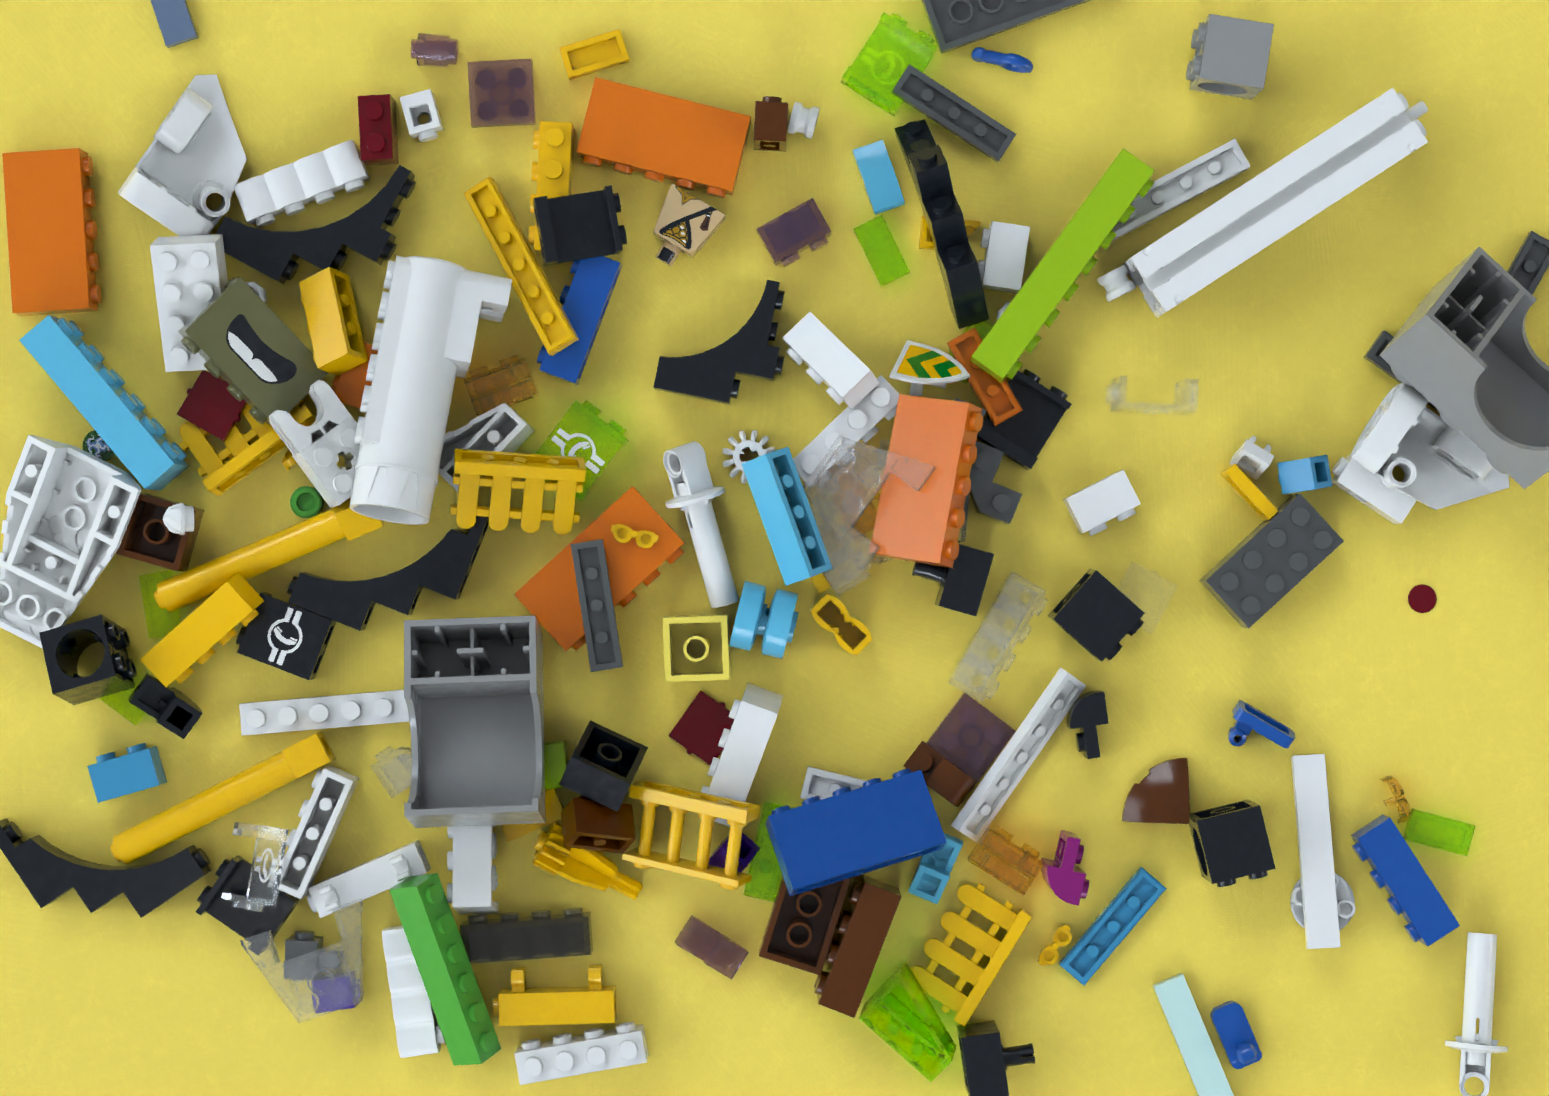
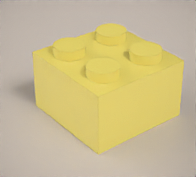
M729 614L663 617L665 682L730 680Z

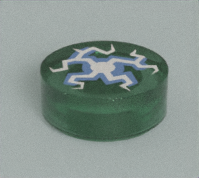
M95 430L85 436L83 440L84 451L104 461L110 460L115 455Z

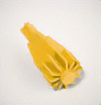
M556 821L550 824L547 832L541 831L534 843L533 848L536 849V852L534 853L532 864L554 876L558 873V875L572 882L606 891L610 887L633 900H636L639 892L642 890V883L617 871L616 863L601 851L564 847L562 825Z

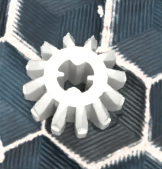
M744 430L739 431L742 442L738 444L733 437H730L728 441L735 449L723 448L722 451L725 455L733 456V459L724 461L723 466L736 465L729 476L734 478L739 471H742L741 483L743 484L746 483L747 478L741 465L746 461H740V454L744 455L742 451L750 448L752 453H758V457L775 451V447L763 450L762 447L769 440L767 436H764L759 443L755 442L758 436L756 430L752 431L751 440H746Z

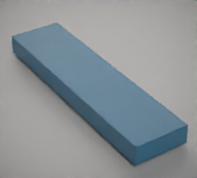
M1140 867L1063 957L1059 965L1081 984L1085 985L1167 888Z

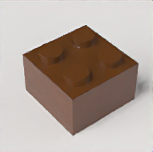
M140 493L116 554L175 571H187L204 510L193 507V532H185V535L170 532L165 526L163 516L168 507L179 503L150 494Z

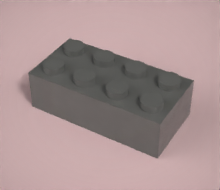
M1293 494L1277 509L1278 512L1270 520H1264L1199 580L1241 627L1250 628L1344 542L1301 494Z

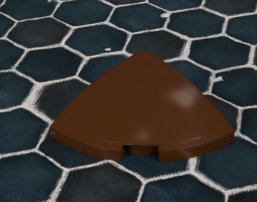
M1176 758L1161 762L1150 768V774L1139 784L1134 783L1124 803L1122 821L1189 824L1187 758Z

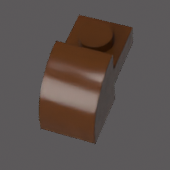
M924 741L919 744L903 765L906 769H911V772L921 770L926 785L956 807H959L977 783V781Z

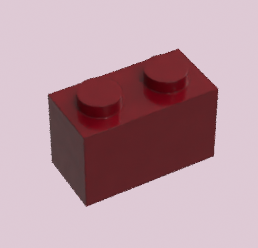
M390 94L358 96L361 161L366 166L399 164L395 100Z

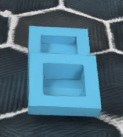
M883 140L854 149L853 155L874 214L876 215L905 205Z
M944 833L947 843L942 850L921 856L908 889L909 893L935 904H938L950 878L952 867L963 845V840Z

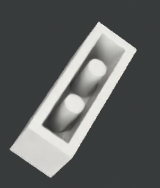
M811 312L802 318L783 337V340L789 346L786 353L796 364L800 365L804 362L809 367L806 373L818 385L824 382L829 387L826 392L838 405L844 401L853 409L880 383L872 371Z

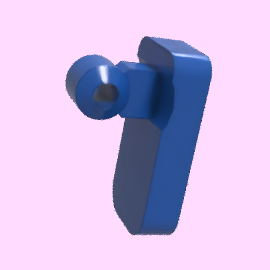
M1242 700L1238 701L1232 711L1233 718L1237 721L1234 724L1235 726L1230 728L1228 738L1233 746H1242L1246 742V736L1250 734L1252 729L1286 749L1290 747L1295 739V733L1289 727Z
M1228 1001L1214 1007L1210 1017L1230 1064L1235 1069H1241L1259 1061L1262 1058V1053L1243 1008L1235 1001Z

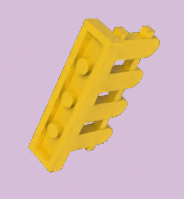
M303 398L289 414L299 424L311 426L315 422L317 414L306 405L301 407L306 402ZM248 404L242 413L253 429L243 435L235 423L224 442L227 448L219 454L206 437L210 434L209 432L189 421L183 423L179 429L180 436L184 440L179 444L185 452L189 449L201 465L197 469L200 476L205 477L208 475L202 481L209 492L217 496L226 492L287 447L271 425L266 422L262 425L249 413L251 407ZM258 437L260 438V439H258L257 441H255L253 444L250 445V443H251L252 441H254L256 438H258ZM232 456H234V458H232V459H231L230 461H228L226 464L224 463L226 460H228L229 458H231Z
M468 449L454 450L455 474H453V484H457L459 487L457 504H450V515H456V523L460 528L469 529L473 527L476 522V516L488 517L491 529L502 531L508 525V518L520 519L521 528L525 532L534 533L539 529L541 520L553 521L554 531L559 535H566L572 530L573 522L579 523L580 513L574 512L576 492H583V482H585L586 477L584 457ZM479 486L491 487L489 506H477ZM511 488L523 489L522 508H510ZM544 490L556 491L554 510H542Z
M981 883L977 887L964 884L958 889L957 897L965 904L962 912L959 915L956 912L948 911L942 915L940 920L941 926L949 932L943 942L932 938L925 943L924 952L932 959L927 969L916 965L911 967L907 973L908 981L916 986L913 990L915 994L920 996L922 991L943 1004L940 1010L948 1014L950 1009L958 1013L954 1020L964 1027L969 1022L1033 917L1032 914L1024 909L1019 914L1012 911L1011 909L1014 904L1008 900L1003 905L983 893L986 886ZM972 910L994 922L988 933L967 920ZM1000 927L1008 931L1002 942L995 938ZM956 937L977 949L971 960L950 947ZM984 954L991 958L985 969L978 965ZM939 964L960 976L954 987L933 974ZM967 982L974 985L969 996L961 992Z

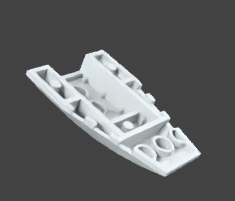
M28 435L5 500V505H8L6 520H3L1 533L4 534L2 552H0L1 628L42 648L39 633L65 625L120 547L142 490L130 473L76 446L35 435Z

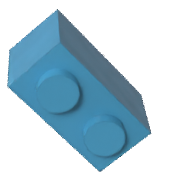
M146 743L126 748L128 754L116 757L115 751L96 756L97 763L87 767L97 802H103L167 783L157 746L147 748Z

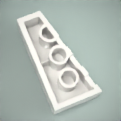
M496 825L447 827L448 838H453V851H448L447 853L448 871L453 870L452 883L447 884V901L452 903V908L459 914H499L498 902L492 901V891H496V887H498V873H496V866L492 865V859H496L497 854L496 834L492 833V827H496Z

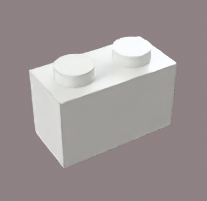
M992 221L989 229H983L981 247L986 248L984 261H978L983 288L1011 293L1019 292L1022 285L1030 226Z
M1120 470L1063 499L1079 532L1085 533L1088 531L1090 536L1108 528L1105 522L1117 517L1118 521H1122L1136 514L1134 507L1141 504L1124 470Z

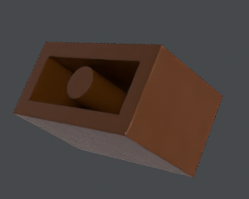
M766 96L763 97L762 101H756L754 150L786 152L788 103L782 102V98Z
M573 797L561 812L564 847L623 854L636 839L633 807L631 804L622 803L617 812L587 797Z

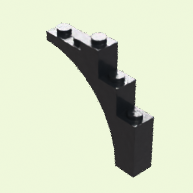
M925 119L909 122L904 126L894 128L926 218L950 309L956 324L961 329L989 320L978 263L968 242L963 213L953 192L949 168L940 146L936 145Z
M399 165L386 186L371 201L348 217L324 227L304 231H269L244 225L225 216L216 234L223 235L224 253L283 285L286 280L290 281L295 276L299 264L296 263L299 257L322 270L331 267L339 271L348 257L345 251L347 248H350L382 265L384 260H390L397 246L394 243L396 237L386 231L388 225L393 227L401 212L398 207L403 198L408 199L416 185V182L413 181L415 175L410 170Z

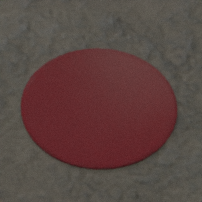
M1417 585L1411 589L1408 595L1410 607L1418 613L1429 612L1434 608L1437 601L1435 591L1428 585Z

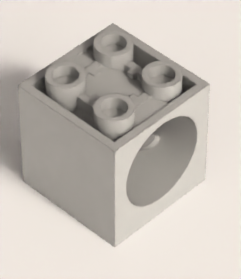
M1209 14L1203 23H1199L1198 29H1194L1191 48L1196 50L1193 61H1189L1186 71V80H1191L1189 90L1252 100L1264 89L1274 24Z

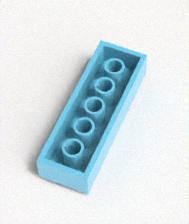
M48 315L19 341L143 488L161 491L189 467L184 460L187 457L186 453L177 443L173 442L171 444L164 437L163 434L166 433V430L155 418L149 419L142 411L146 408L145 405L134 393L129 395L122 387L125 384L122 377L114 369L109 371L104 366L102 361L105 358L94 345L88 346L81 337L84 333L79 326L72 320L68 322L63 317L57 318Z

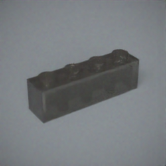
M576 907L563 909L564 914L551 915V910L532 911V916L519 917V912L501 913L500 919H487L486 914L468 916V921H463L460 925V935L470 964L591 955L593 951L591 913L583 912V908Z

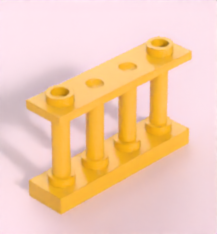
M649 780L631 784L629 797L641 800L643 805L639 848L623 853L622 860L634 862L633 866L640 869L655 867L718 882L721 888L728 890L739 889V886L751 881V874L738 872L743 826L759 818L760 805ZM660 804L669 806V810L672 811L667 855L651 851L656 807L660 806ZM688 811L698 813V817L701 818L696 861L680 858L684 817ZM717 817L727 819V824L730 825L725 868L708 865L713 823Z

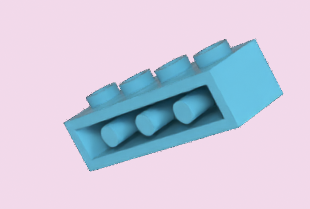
M789 447L742 463L741 465L785 586L833 569Z

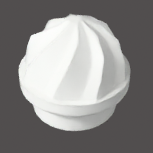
M179 503L168 507L163 516L165 526L170 532L185 535V532H193V506H184V503Z

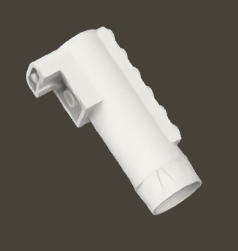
M396 255L395 261H388L383 288L389 289V292L383 291L377 318L384 321L383 323L377 322L372 350H377L378 352L377 354L371 353L366 381H371L372 384L371 386L365 385L360 412H365L366 415L365 417L359 416L354 443H359L360 447L357 464L354 469L356 475L349 506L352 511L366 517L392 523L409 525L429 523L435 487L438 486L439 465L455 378L466 377L471 363L479 318L502 322L508 307L512 279L470 271L456 263L433 257H402Z

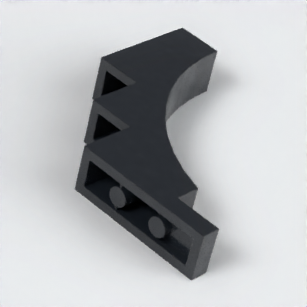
M476 516V522L469 529L468 534L451 529L431 551L419 560L399 571L382 577L360 581H342L300 572L299 577L294 576L287 591V594L291 595L289 603L362 631L366 629L376 603L403 614L412 615L423 587L455 600L460 599L489 526L488 517Z
M7 818L0 820V849L40 908L51 904L74 888L92 913L124 892L142 918L212 871L208 866L210 860L207 854L201 848L197 849L195 845L169 858L149 864L135 866L103 865L67 854L50 844L40 835L23 842L21 839L23 837L22 832L14 822H9Z

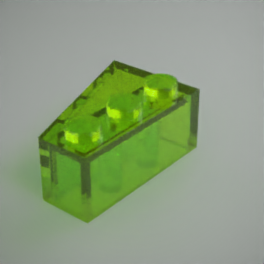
M905 961L864 1003L859 1019L932 1082L952 1062L956 1044Z

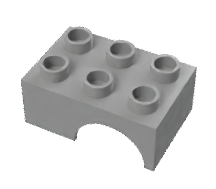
M1479 246L1429 291L1379 356L1390 365L1393 374L1399 381L1408 386H1413L1438 409L1440 417L1449 427L1461 430L1486 453L1487 459L1494 469L1509 475L1523 489H1526L1549 471V366L1535 354L1528 342L1525 331L1527 312L1537 299Z
M536 615L404 620V698L409 713L412 749L411 787L408 802L404 803V816L415 828L546 823L543 633Z

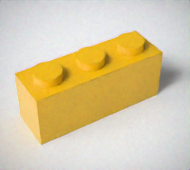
M328 267L299 282L302 294L301 302L305 308L308 322L307 331L311 336L314 350L313 359L317 368L338 376L368 361L349 275Z

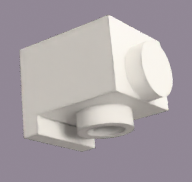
M431 89L399 97L410 136L413 139L419 137L420 142L438 138L437 132L444 129L436 98ZM422 114H428L430 120L428 123L420 124L419 117Z

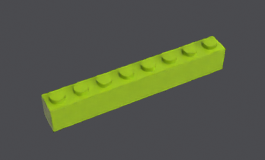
M1124 148L1121 150L971 356L970 361L1001 383L1006 377L1011 380L1023 365L1018 360L1025 350L1031 354L1041 340V337L1037 335L1044 324L1050 328L1060 314V311L1056 309L1063 299L1068 302L1079 288V285L1075 283L1081 273L1087 276L1098 260L1094 255L1100 247L1106 250L1117 235L1113 232V229L1119 221L1123 224L1128 221L1136 209L1132 206V203L1139 195L1144 198L1155 183L1150 180L1155 171Z

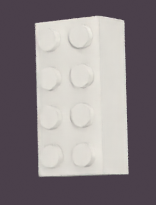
M223 235L158 237L150 245L165 372L207 370L203 365L206 360L198 352L195 355L192 354L181 343L184 337L178 331L182 327L188 326L226 289L224 286L228 283Z

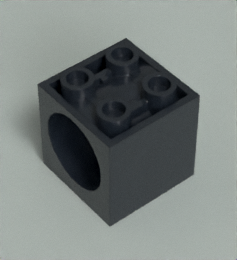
M1090 568L1048 616L1091 655L1102 662L1105 658L1111 660L1122 648L1119 642L1126 634L1132 636L1144 623L1141 617L1145 613L1097 570Z
M102 614L39 633L53 695L73 705L135 688L133 677L137 676V671L133 660L128 657L126 648L130 646L128 633L125 628L122 629L121 626ZM101 642L105 648V655L101 666L93 674L81 677L78 675L77 670L78 659L81 653L89 645Z
M1247 799L1190 813L1189 827L1201 875L1211 884L1217 883V887L1230 886L1236 883V878L1248 876L1249 879H1258L1267 876L1268 870L1276 869L1260 805Z

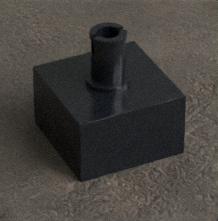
M959 544V554L956 560H954L953 568L915 562L912 575L939 582L940 588L935 605L977 616L994 554Z
M590 720L569 760L559 785L580 794L579 797H587L618 812L648 747Z
M994 1020L967 1024L965 1027L962 1025L957 1026L968 1096H1009L1005 1070L1010 1066L1035 1064L1032 1043L1004 1048L1001 1044L1000 1032Z

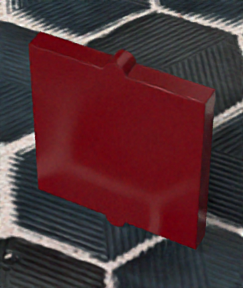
M202 370L192 389L189 388L187 390L188 395L177 415L225 442L235 423L241 421L240 415L247 403L244 400L239 402L228 392L226 388L229 384L226 381L214 377L206 370Z
M700 690L669 734V737L685 747L688 754L693 753L711 765L713 757L717 758L724 749L718 746L724 728L730 730L734 719L729 718L730 711L725 708L724 702L718 703Z

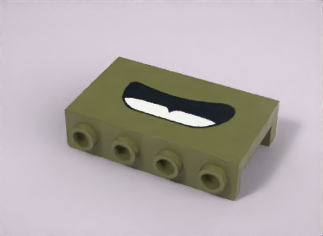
M241 277L232 278L224 286L226 289L188 326L182 327L178 332L184 337L181 343L192 354L195 355L198 352L206 360L203 364L204 367L214 377L219 378L221 376L229 384L226 388L228 392L239 402L244 400L251 407L249 413L262 425L265 422L271 425L269 422L270 414L276 410L289 413L309 393L310 386L317 380H322L328 372L317 368L313 359V353Z

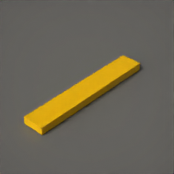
M489 176L464 192L507 277L512 279V286L548 354L553 356L579 340L495 180Z

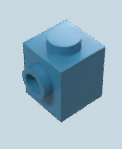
M1327 455L1277 463L1279 471L1278 481L1281 485L1282 495L1333 486Z

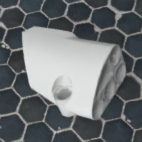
M217 74L195 75L156 131L154 141L118 191L120 196L178 236L210 234L219 219L228 212L230 198L234 191L233 186L237 184L247 160ZM212 193H219L222 196L221 206L215 210L208 209L206 206L207 197Z
M1404 383L1394 386L1386 395L1365 426L1350 454L1352 459L1379 477L1385 487L1396 489L1434 510L1509 488V475L1494 469L1489 463L1486 453L1461 430L1449 427L1441 417L1426 407L1429 401L1420 392ZM1394 466H1399L1403 469L1404 479L1402 482H1398L1393 478L1392 470Z

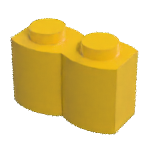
M825 594L810 609L815 621L823 629L832 632L838 644L850 654L857 656L873 640L868 628L858 619L849 616L844 604L830 594Z

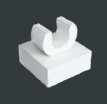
M1252 436L1234 453L1229 464H1236L1242 472L1257 480L1270 466L1274 455L1270 453V445L1267 444L1262 449L1254 444L1257 437Z

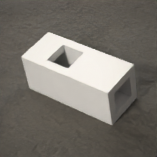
M1350 455L1346 458L1341 457L1332 469V473L1335 474L1332 478L1334 485L1393 524H1402L1417 501L1396 489L1385 487L1379 477L1352 459Z

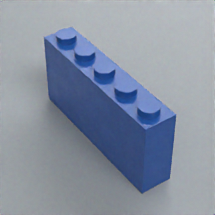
M904 769L894 773L892 779L881 781L880 778H874L862 784L863 787L851 791L850 787H845L832 793L833 796L821 800L820 796H815L802 801V806L793 809L786 805L772 810V815L768 816L765 824L789 896L942 850L947 841L922 771L911 772V769Z

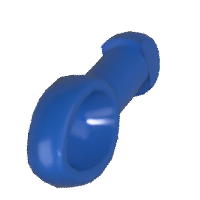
M982 47L974 48L971 53L972 59L976 62L999 65L1006 70L1019 73H1030L1033 70L1032 62L1021 55L1013 53L1004 54L986 50Z

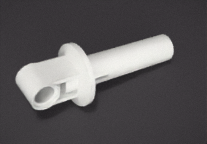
M692 441L667 450L663 456V463L669 476L674 498L665 503L666 508L680 507L681 509L679 510H684L711 608L735 603L739 599L711 502L714 497L725 493L724 486L713 487L706 462V454L698 442Z
M1472 932L1467 934L1462 1036H1455L1456 1041L1445 1040V1046L1461 1050L1459 1089L1463 1096H1487L1490 1086L1491 1053L1508 1052V1047L1497 1045L1498 1040H1492L1497 935ZM1479 1018V1032L1476 1034V1019ZM1478 1077L1483 1081L1484 1089L1479 1095H1470L1466 1092L1464 1084L1468 1078Z

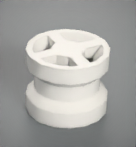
M795 102L787 133L795 134L799 132L803 133L806 138L812 139L820 108L813 106L809 109L803 107L802 103Z
M1125 265L1097 279L1099 285L1104 286L1106 290L1105 297L1108 302L1136 288L1134 282L1129 281L1127 277L1128 270Z

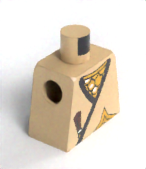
M672 184L653 231L656 237L664 241L655 257L671 267L680 252L693 258L726 219L725 214Z

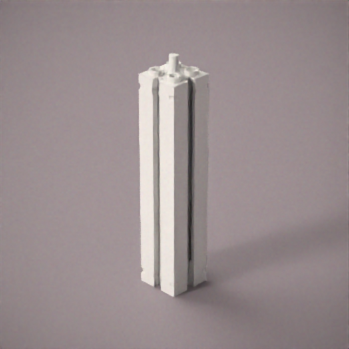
M1391 88L1129 258L1122 265L1126 266L1128 275L1134 284L1138 285L1144 295L1143 298L1156 318L1428 143L1425 138L1427 135L1422 123L1417 120V118L1428 112L1426 104L1420 101L1409 108L1405 97L1400 92L1396 93L1394 88Z

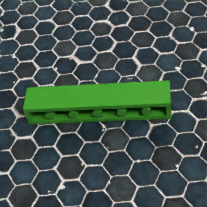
M438 873L408 877L389 889L453 1065L482 1064L501 1050V1046Z

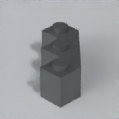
M956 398V399L954 400V401L965 402V401L960 400V399H958V398ZM982 409L981 413L983 418L986 413L985 409ZM976 441L977 457L971 467V489L969 492L977 513L1004 524H1010L1022 494L993 482L1004 452Z

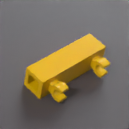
M589 965V986L526 988V967H513V970H511L512 988L501 989L498 993V998H493V1017H499V1026L615 1023L617 1018L616 986H602V965Z

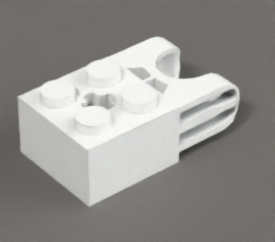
M317 380L310 386L309 395L317 409L315 422L311 426L299 424L287 411L276 410L270 414L269 422L293 454L294 460L331 508L341 505L352 496L356 475L354 469L359 456L360 444L354 443L357 422L332 388L326 382ZM338 454L343 456L346 461L345 466L340 468L336 464L340 460Z

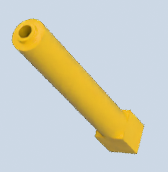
M350 497L341 505L157 583V591H154L155 600L161 609L166 608L168 612H173L212 595L236 573H239L245 580H248L341 539L347 538L350 541L383 527V521L352 511L349 508Z
M318 732L113 836V844L110 845L113 856L118 862L123 861L128 865L336 760L323 732Z

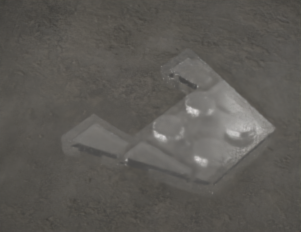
M838 436L803 488L806 496L824 522H827L836 535V539L842 548H845L852 558L856 568L864 571L880 546L854 528L859 518L891 473L914 490L920 491L936 467L926 462Z
M362 899L341 905L332 910L342 939L341 942L281 962L271 930L240 940L245 951L298 1023L363 1001Z

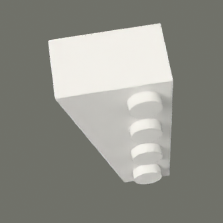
M747 683L742 700H734L729 714V718L734 719L730 730L726 728L723 730L718 746L724 749L720 759L713 757L707 774L713 778L710 787L703 785L702 793L742 802L746 801L776 721L783 695ZM717 817L714 822L730 827L727 824V819Z

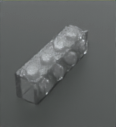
M1010 572L950 676L948 683L982 703L986 697L991 699L1000 684L996 681L1001 670L1007 672L1016 657L1012 651L1017 642L1023 644L1032 627L1028 626V623L1033 614L1039 616L1048 601L1044 598L1047 591L1020 575Z

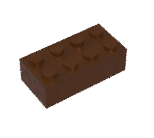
M866 875L862 876L860 882L854 881L848 897L850 898L849 902L852 903L849 912L843 910L837 925L838 933H840L838 941H831L826 956L827 969L826 971L822 970L821 975L817 976L814 984V993L817 994L819 1005L855 1018L902 896L899 888Z
M782 876L759 949V956L821 975L851 878L789 896Z

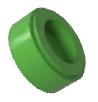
M303 486L294 491L290 499V505L297 516L311 518L320 514L324 506V499L316 488Z

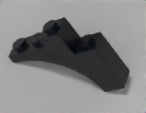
M767 280L764 293L753 315L735 335L724 343L692 356H660L653 388L664 392L730 405L731 398L737 399L741 380L735 379L736 374L769 381L774 380L775 374L781 375L785 356L779 355V347L768 345L769 340L775 341L778 322H773L775 309L781 310L785 291L779 290L780 282Z

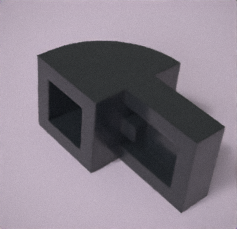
M148 673L128 698L131 704L154 717L158 724L182 739L187 736L203 714L198 705L175 687H165L158 679Z
M1101 690L1081 695L1077 698L1067 715V727L1070 729L1080 728L1081 733H1076L1078 752H1083L1084 757L1087 759L1100 757L1096 725L1109 724L1105 694Z

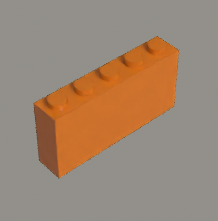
M595 77L576 152L579 157L583 158L582 162L587 165L601 167V164L605 163L613 165V170L619 173L632 175L633 171L645 173L644 178L654 182L663 183L665 178L676 181L675 185L679 188L694 190V187L697 186L707 189L706 194L725 198L726 194L733 195L751 125V116Z
M80 148L2 153L12 313L20 316L98 311L97 303H101L102 294L100 285L96 284L95 271H99L100 263L98 253L94 252L93 239H97V225L95 220H92L91 208L95 207V193L90 188L89 176L93 175L92 158Z
M899 394L870 553L885 558L953 568L954 560H956L959 554V531L965 522V499L971 489V467L977 457V434L983 425L982 408L968 402Z
M633 486L514 594L533 616L536 615L538 622L565 651H568L571 647L577 651L586 643L571 544L603 539L614 608L618 604L623 608L637 596L634 590L641 583H644L646 586L651 584L661 574L657 569L664 562L667 561L671 565L684 553L681 547L685 542ZM622 524L637 532L642 530L651 531L659 536L658 542L647 549L639 547L635 538H632L628 543H620L615 540L611 527L612 525Z

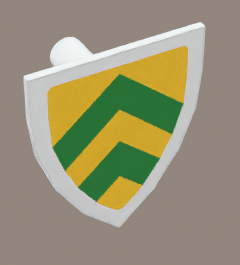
M907 340L889 378L911 382L910 395L920 397L923 393L924 384L945 389L947 383L970 378V374L951 355L937 348Z

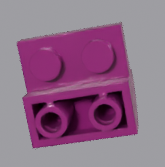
M1061 830L1054 860L1041 858V872L1047 885L1061 900L1079 906L1080 899L1086 898L1089 888V880L1085 879L1086 873L1079 866H1075V863H1081L1084 845H1080L1081 839L1073 832Z

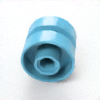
M745 581L729 646L750 651L756 636L760 635L763 636L762 654L782 659L786 643L792 642L799 612L794 610L798 593L777 589L769 609L767 604H764L766 586Z

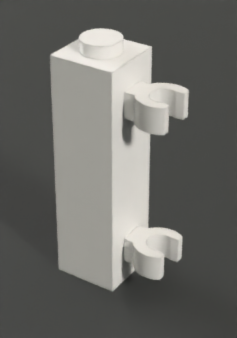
M419 840L312 885L308 888L310 894L307 895V900L311 910L314 913L318 912L320 918L388 890L408 877L423 875L431 868Z

